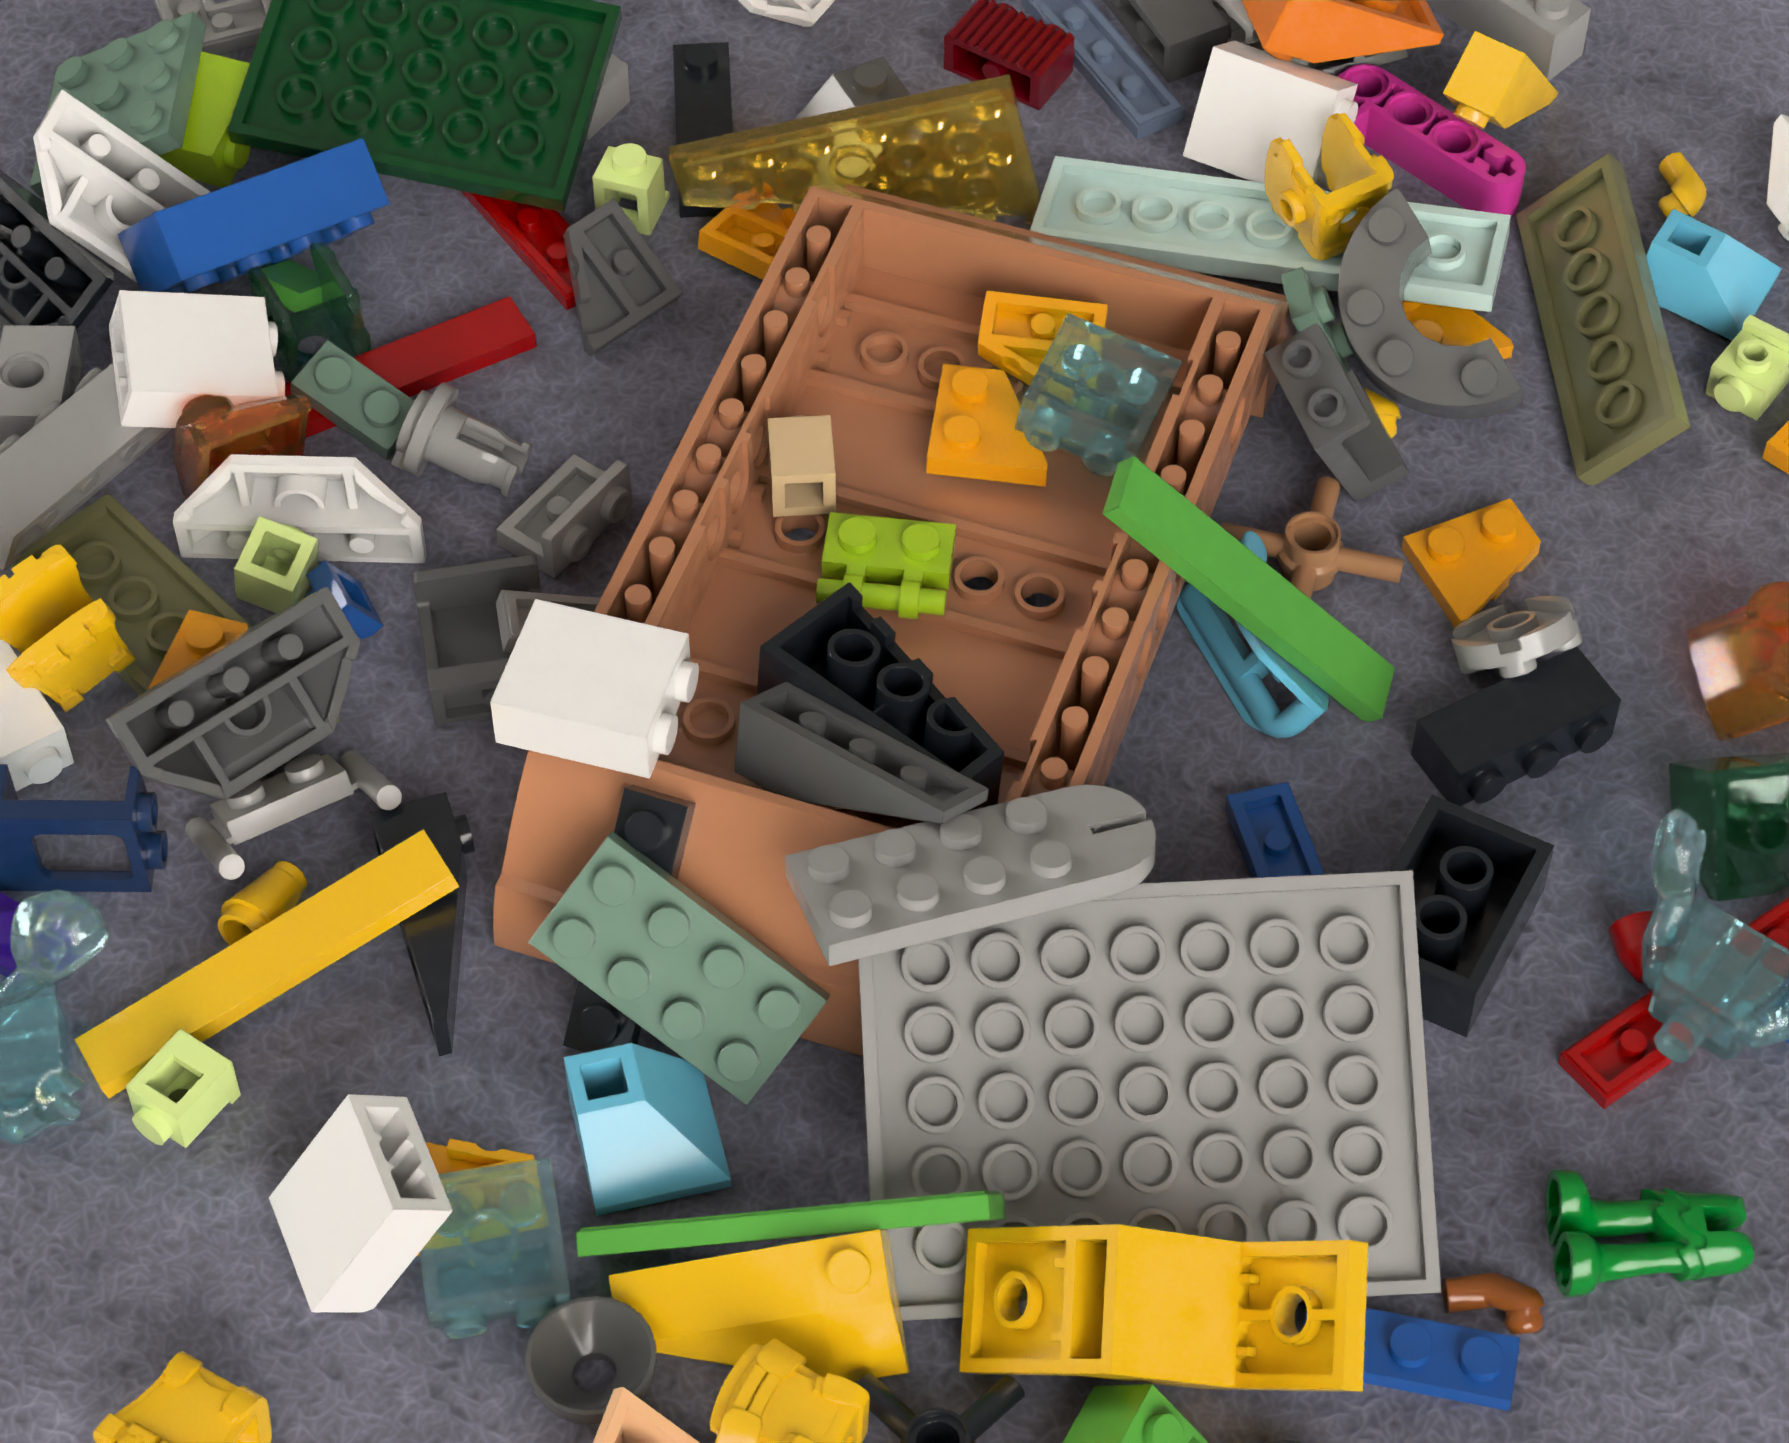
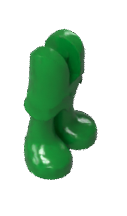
M1551 1170L1548 1176L1545 1204L1546 1226L1550 1245H1556L1553 1265L1557 1286L1565 1297L1588 1295L1600 1283L1657 1273H1672V1276L1678 1282L1732 1275L1747 1269L1754 1261L1755 1249L1752 1239L1745 1233L1732 1231L1746 1221V1208L1743 1197L1726 1193L1677 1191L1664 1187L1661 1191L1642 1189L1640 1200L1607 1201L1594 1199L1589 1196L1587 1184L1579 1172L1573 1170ZM1645 1234L1649 1242L1601 1244L1593 1238Z

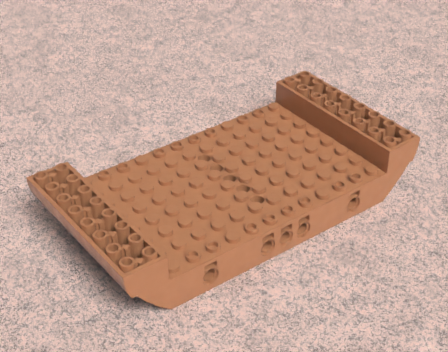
M823 184L810 186L594 611L595 613L689 634L690 660L699 665V675L693 698L689 703L681 701L676 712L678 729L673 748L669 755H659L650 779L528 750L510 825L502 873L495 886L493 907L494 945L555 963L529 944L528 941L610 832H614L624 788L636 785L696 803L677 880L830 994L827 1003L800 1038L863 1056L858 959L832 966L828 965L786 878L785 856L924 821L799 801L765 791L761 786L735 772L740 703L757 695L760 646L819 604L816 603L818 578H824L822 577V556L829 514L773 517L768 418H783L797 415H831L836 473V513L956 524V542L944 616L919 613V618L916 620L899 618L898 611L865 609L874 619L881 616L896 632L895 642L911 660L920 658L934 674L933 684L945 698L955 697L1004 751L998 804L1070 786H1104L1185 582V579L1103 515L1119 462L1135 456L1210 517L1250 415L1260 418L1264 417L1278 381L1264 353L1296 335V327L1291 320L1288 308L1289 302H1287L1286 296L847 184L845 189ZM986 291L1108 304L1107 323L1092 418L1080 416L1005 372L1048 463L1046 487L926 473L927 452L943 364L1002 370L978 356V337ZM797 528L809 529L816 534L811 539L805 541H794L785 536V534L793 532ZM974 577H985L995 585L987 590L978 591L966 587L963 583ZM1041 593L1051 596L1055 602L1046 607H1034L1026 603L1024 599L1033 594Z

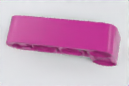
M1357 64L1349 67L1337 76L1358 84L1353 99L1358 104V112L1354 124L1364 135V145L1370 147L1465 209L1511 215V217L1515 215L1519 209L1526 170L1524 159L1516 151L1479 128L1453 115L1452 111L1381 67L1373 64Z

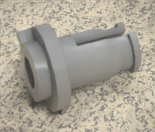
M442 382L433 394L422 390L414 400L403 422L396 442V453L391 465L419 477L426 469L428 463L431 462L474 483L490 484L500 489L501 495L509 498L514 488L515 476L517 473L522 475L526 468L533 444L526 440L523 444L509 438L500 428L455 408L459 394L458 388Z

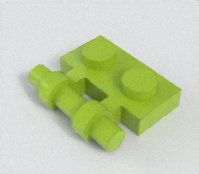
M830 512L822 556V577L824 578H818L816 603H821L850 582L863 596L862 606L864 608L898 611V617L918 620L919 613L944 616L956 542V524Z

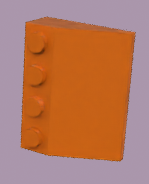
M1241 0L1263 49L1273 57L1285 61L1292 60L1294 57L1311 63H1319L1438 45L1444 36L1426 0Z

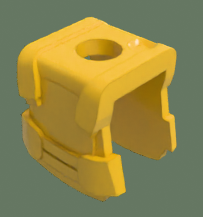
M1336 113L1329 116L1322 137L1321 167L1327 178V187L1333 192L1326 194L1313 181L1302 165L1303 159L1289 138L1283 140L1281 137L1272 140L1265 162V193L1272 204V210L1285 224L1293 227L1298 232V238L1313 259L1318 261L1327 260L1345 252L1361 220L1376 203L1388 194L1393 184L1394 173L1392 168L1382 155L1377 156L1374 154L1370 156L1364 147V135L1346 113ZM1355 209L1358 211L1353 218L1341 223L1351 211Z
M774 1337L765 1345L753 1344L734 1365L717 1396L710 1418V1430L717 1434L715 1443H862L868 1432L870 1395L859 1384L841 1376L827 1373L826 1377L820 1376L804 1366L807 1361L803 1355Z

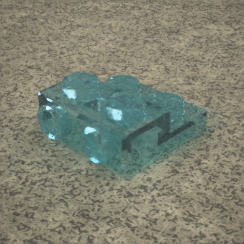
M1068 313L1023 397L1014 429L1024 432L1027 441L1039 450L1054 451L1059 447L1082 457L1084 465L1093 473L1101 476L1113 475L1119 462L1132 456L1139 459L1151 435L1156 418L1178 376L1182 361Z
M551 1157L438 1174L453 1211L420 1251L430 1329L444 1327L445 1336L448 1338H469L485 1333L488 1330L487 1321L515 1317L518 1327L534 1328L548 1312L565 1302L571 1301Z

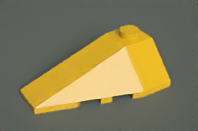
M878 1229L608 1275L611 1297L629 1305L642 1315L651 1328L656 1342L657 1353L734 1366L753 1344L765 1345L775 1337L803 1355L807 1361L804 1366L822 1377H826L827 1373L854 1382L859 1381L870 1372L877 1378L910 1373L888 1230Z

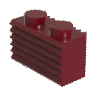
M976 0L944 35V69L1040 110L1073 72L1075 38L1071 32L1066 33L1055 24H1044L1041 19L1036 21L1032 15L1026 17L1022 11L1018 12L1009 4H997L995 0Z

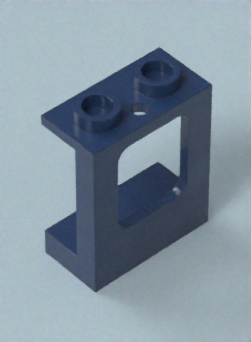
M0 764V891L151 892L155 869L164 870L166 868L168 839L165 830H157L156 828L158 821L157 795L155 792H147L144 779L140 776L139 770L135 766H130L125 801L18 800L8 764ZM42 834L117 836L125 843L132 870H48L42 864L34 836Z

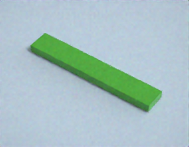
M1135 456L1118 463L1104 507V516L1359 719L1367 722L1382 719L1395 670L1392 664Z
M974 1191L580 1228V1232H576L578 1257L603 1256L858 1233L878 1229L891 1230L1006 1219L1004 1194H1000L999 1191Z

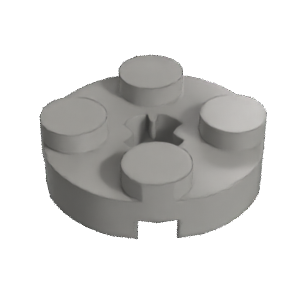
M1562 596L1525 599L1527 611L1507 614L1505 604L1487 609L1463 621L1453 630L1454 639H1451L1460 672L1470 674L1485 669L1498 668L1499 674L1503 678L1517 677L1536 669L1537 662L1535 658L1550 652L1566 651L1580 645L1583 639L1570 599Z

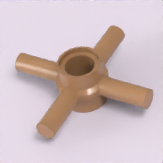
M1321 477L1318 479L1310 510L1292 517L1287 523L1284 534L1226 522L1221 524V527L1238 541L1242 539L1243 534L1248 530L1258 534L1265 545L1267 556L1278 559L1282 576L1310 599L1312 598L1313 591L1321 590L1330 585L1338 571L1400 584L1405 559L1344 547L1341 541L1340 526L1333 519L1341 485L1339 481L1332 477Z

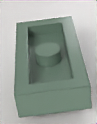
M1303 267L1280 275L1286 300L1289 302L1288 308L1291 320L1297 331L1301 332L1313 324H1318L1324 331L1342 367L1347 373L1349 368L1346 357L1354 353L1342 320L1334 324L1332 320L1336 319V315L1324 285L1314 288Z
M327 340L291 381V393L381 457L388 459L396 451L399 432L414 400Z

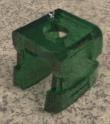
M322 242L309 244L314 267L320 280L323 304L289 316L261 268L256 266L248 271L253 297L265 298L267 319L270 322L276 323L278 344L274 358L288 382H291L316 354L304 353L298 349V343L306 337H324L351 357L371 350L370 334L364 327L358 290L355 287L353 288L339 265L333 250Z

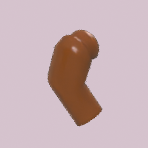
M1497 1272L1449 1277L1441 1280V1292L1446 1313L1489 1308L1505 1310V1326L1507 1330L1514 1334L1538 1332L1544 1325L1540 1307L1545 1306L1541 1294L1536 1288Z

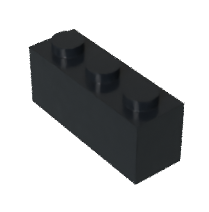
M1576 646L1537 664L1536 669L1527 674L1506 678L1418 719L1411 756L1447 801L1459 806L1473 800L1478 804L1486 803L1499 795L1507 784L1526 775L1530 778H1539L1551 771L1560 759L1579 750L1586 754L1592 753L1604 746L1613 735L1621 699Z

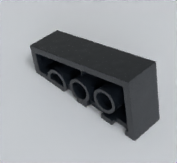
M850 582L760 646L757 695L784 682H788L989 789L987 801L968 811L998 804L1004 751L955 697L945 698L933 684L934 674L920 658L911 660L895 642L896 632L881 616L874 619L862 606L863 596Z

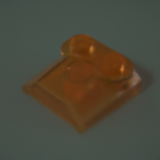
M202 395L188 402L176 423L174 464L185 499L187 500L231 454L304 456L308 412L311 411L312 407L307 397L287 395L233 405L231 400L224 396Z
M1777 581L1759 588L1752 595L1747 605L1687 630L1689 649L1702 695L1719 741L1735 739L1789 721V582Z

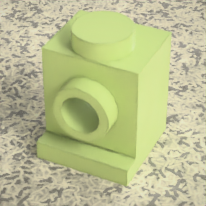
M633 143L622 144L618 147L608 146L592 177L595 210L615 198L617 203H619L621 198L637 201L638 211L622 208V210L640 234L650 236L670 197V192L665 190L663 158L646 155L643 147Z
M1749 315L1743 323L1742 330L1712 364L1705 394L1716 399L1718 404L1724 409L1732 412H1741L1757 421L1789 382V334Z
M179 1029L126 1085L134 1112L132 1121L139 1132L157 1145H163L171 1138L184 1148L191 1144L228 1103L233 1104L241 1095L232 1061L182 1029Z

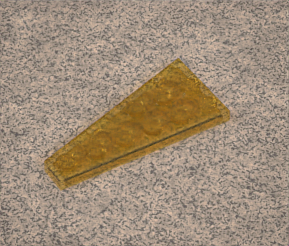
M1010 74L669 146V162L685 206L755 209L760 203L793 204V211L798 212L810 186L823 184L845 189L846 185L850 184L960 213H971L975 217L996 221V215L1026 216V222L1032 224L1042 196Z

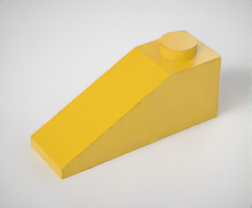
M1477 31L1472 35L1443 92L1456 106L1453 113L1454 116L1483 130L1488 121L1506 129L1550 105L1559 93L1525 53Z

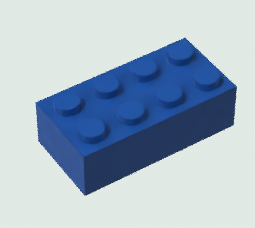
M361 138L160 210L117 235L141 291L196 294L201 289L217 282L220 284L247 275L253 272L254 269L268 263L274 265L304 253L305 250L317 245L325 246L351 236L354 232L375 224L371 213L390 203L365 141Z

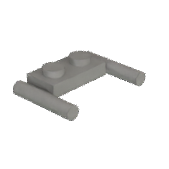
M350 750L345 752L340 757L339 764L328 753L322 756L310 754L288 763L284 768L285 772L262 782L256 780L228 799L209 804L215 819L207 821L203 817H195L187 823L185 833L188 839L223 878L233 880L242 875L245 863L230 844L238 845L354 794L353 790L358 788L383 810H393L398 807L402 800L401 791L358 751Z

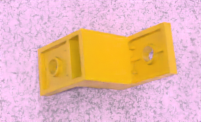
M1120 1224L968 1228L959 1372L989 1375L1087 1376L1196 1389L1363 1392L1368 1243L1353 1240L1236 1242ZM1026 1288L1028 1296L1027 1306L1021 1316L1019 1297L1022 1289ZM1304 1300L1307 1307V1320L1303 1329L1298 1332L1295 1325V1311L1298 1304Z

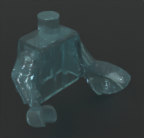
M1676 809L1663 816L1657 830L1652 851L1651 871L1655 887L1660 896L1642 937V980L1653 991L1648 1011L1653 1018L1663 1023V1026L1654 1036V1043L1664 1056L1675 1062H1687L1698 1046L1703 1047L1722 1060H1730L1735 1058L1746 1047L1757 1050L1789 1039V950L1700 897L1691 906L1699 885L1700 868L1707 836L1703 830L1696 827L1697 822L1695 818L1684 810Z
M53 890L26 898L16 909L11 925L10 948L17 968L0 984V1139L15 1145L25 1143L49 1126L74 1124V1120L81 1113V1103L74 1099L72 1094L83 1089L85 1082L70 1073L66 1018L54 982L69 976L93 958L106 945L109 940V934L103 925V917L98 909L93 907L82 896H73L67 891Z

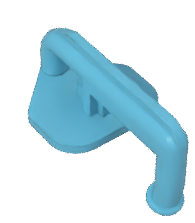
M1246 531L1239 541L1266 562L1267 551L1262 539L1254 531ZM1190 583L1183 588L1177 600L1178 613L1246 724L1274 738H1289L1305 730L1328 709L1329 694L1235 620L1238 628L1253 650L1249 653L1224 610ZM1269 673L1278 683L1282 682L1297 697L1282 712L1262 681Z

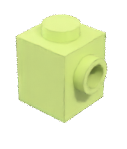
M259 516L234 567L236 598L276 614L304 599L311 584L307 574L318 566V539L307 535L294 526L279 524Z

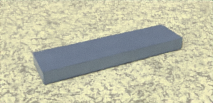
M1022 0V5L1036 21L1041 19L1044 24H1055L1066 33L1071 32L1075 38L1073 65L1137 140L1185 120V107L1092 0Z

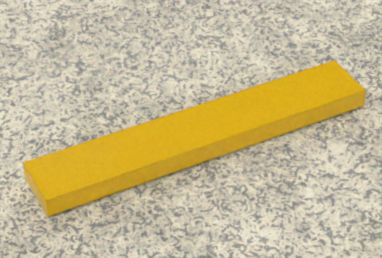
M423 829L74 1040L98 1085L109 1099L126 1089V1085L179 1029L204 1042L458 888L459 885Z

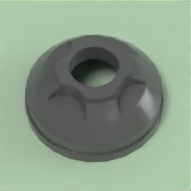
M600 1296L580 1297L565 1302L548 1312L536 1325L526 1349L527 1375L531 1387L541 1403L556 1416L581 1424L601 1423L615 1388L624 1387L643 1400L653 1384L657 1365L656 1342L650 1326L642 1315L623 1302ZM594 1359L604 1360L615 1368L616 1377L609 1388L599 1393H589L576 1386L573 1379L577 1368L586 1361Z

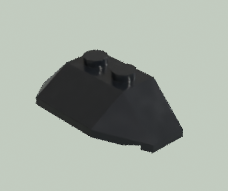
M0 170V330L3 331L4 325L75 326L77 329L113 283L114 267L49 224L46 203Z

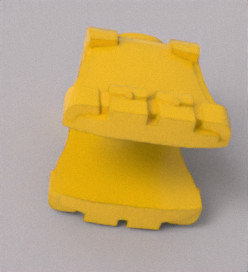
M54 545L43 552L39 559L30 555L11 568L15 574L11 578H8L5 574L0 577V639L12 645L21 653L6 669L10 677L22 688L31 687L48 695L65 712H68L84 700L83 695L114 671L120 673L134 662L136 658L116 630V617L113 611L101 598L96 601L91 598L81 583L75 559L64 547Z
M181 1351L169 1361L163 1374L136 1400L114 1415L108 1413L93 1431V1439L96 1443H271L272 1430L268 1402L263 1396L246 1386L238 1387L204 1368L202 1361Z

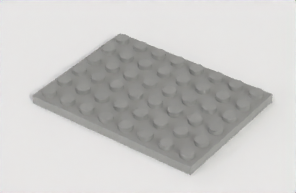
M1413 870L1143 883L1119 894L858 959L870 1201L974 1191H999L1000 1194H1004L1006 1219L888 1230L902 1321L963 1318L968 1228L1120 1224L1236 1242L1353 1240L1368 1243L1366 1297L1441 1293ZM1026 1288L1022 1289L1019 1297L1020 1314L1024 1313L1027 1306L1028 1296Z

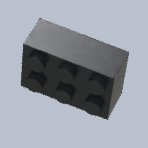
M1431 795L1390 871L1413 870L1423 1019L1467 1038L1544 891L1554 845L1435 795Z

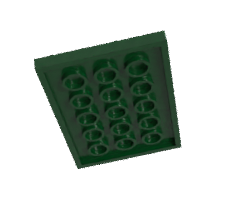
M271 0L227 130L230 142L308 158L363 138L377 173L564 212L622 20L621 6L593 0Z

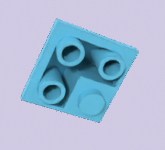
M1674 209L1653 239L1646 255L1659 307L1680 315L1732 341L1742 330L1745 319L1749 315L1755 316L1782 270L1781 267L1729 235Z
M633 1043L564 1057L569 1102L596 1216L732 1187L731 1176L704 1073L684 1059Z

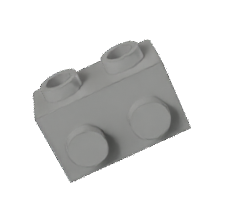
M573 454L496 529L498 545L517 557L535 555L539 570L556 579L572 562L580 561L587 554L593 541L611 523H618L627 514L632 503L629 465L616 460L606 471H603Z

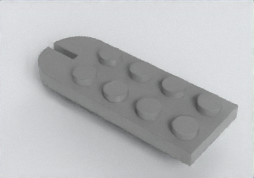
M1076 785L966 811L943 824L925 821L786 855L785 873L828 965L832 966L1125 892L1148 880L1155 863L1156 830L1152 820L1146 821V810L1130 795L1105 786Z

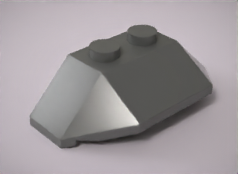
M328 586L251 627L145 691L105 720L133 766L139 770L141 777L220 800H226L334 733L347 690L352 664L356 660L361 641Z

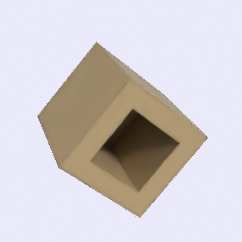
M797 415L783 418H768L773 517L819 515L836 512V473L831 415Z

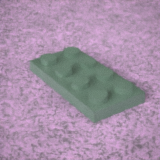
M613 831L610 832L528 941L529 944L745 1105L751 1101L824 1007L830 996L829 993L811 981L807 976L641 852L634 849Z

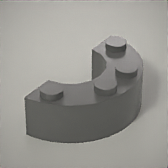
M1397 187L1376 203L1361 220L1346 247L1341 263L1338 284L1339 308L1347 338L1359 365L1368 378L1388 397L1412 410L1435 417L1461 420L1480 419L1497 415L1522 404V388L1491 338L1470 346L1442 345L1423 336L1407 319L1403 309L1404 289L1414 269L1430 256L1432 252L1427 233Z

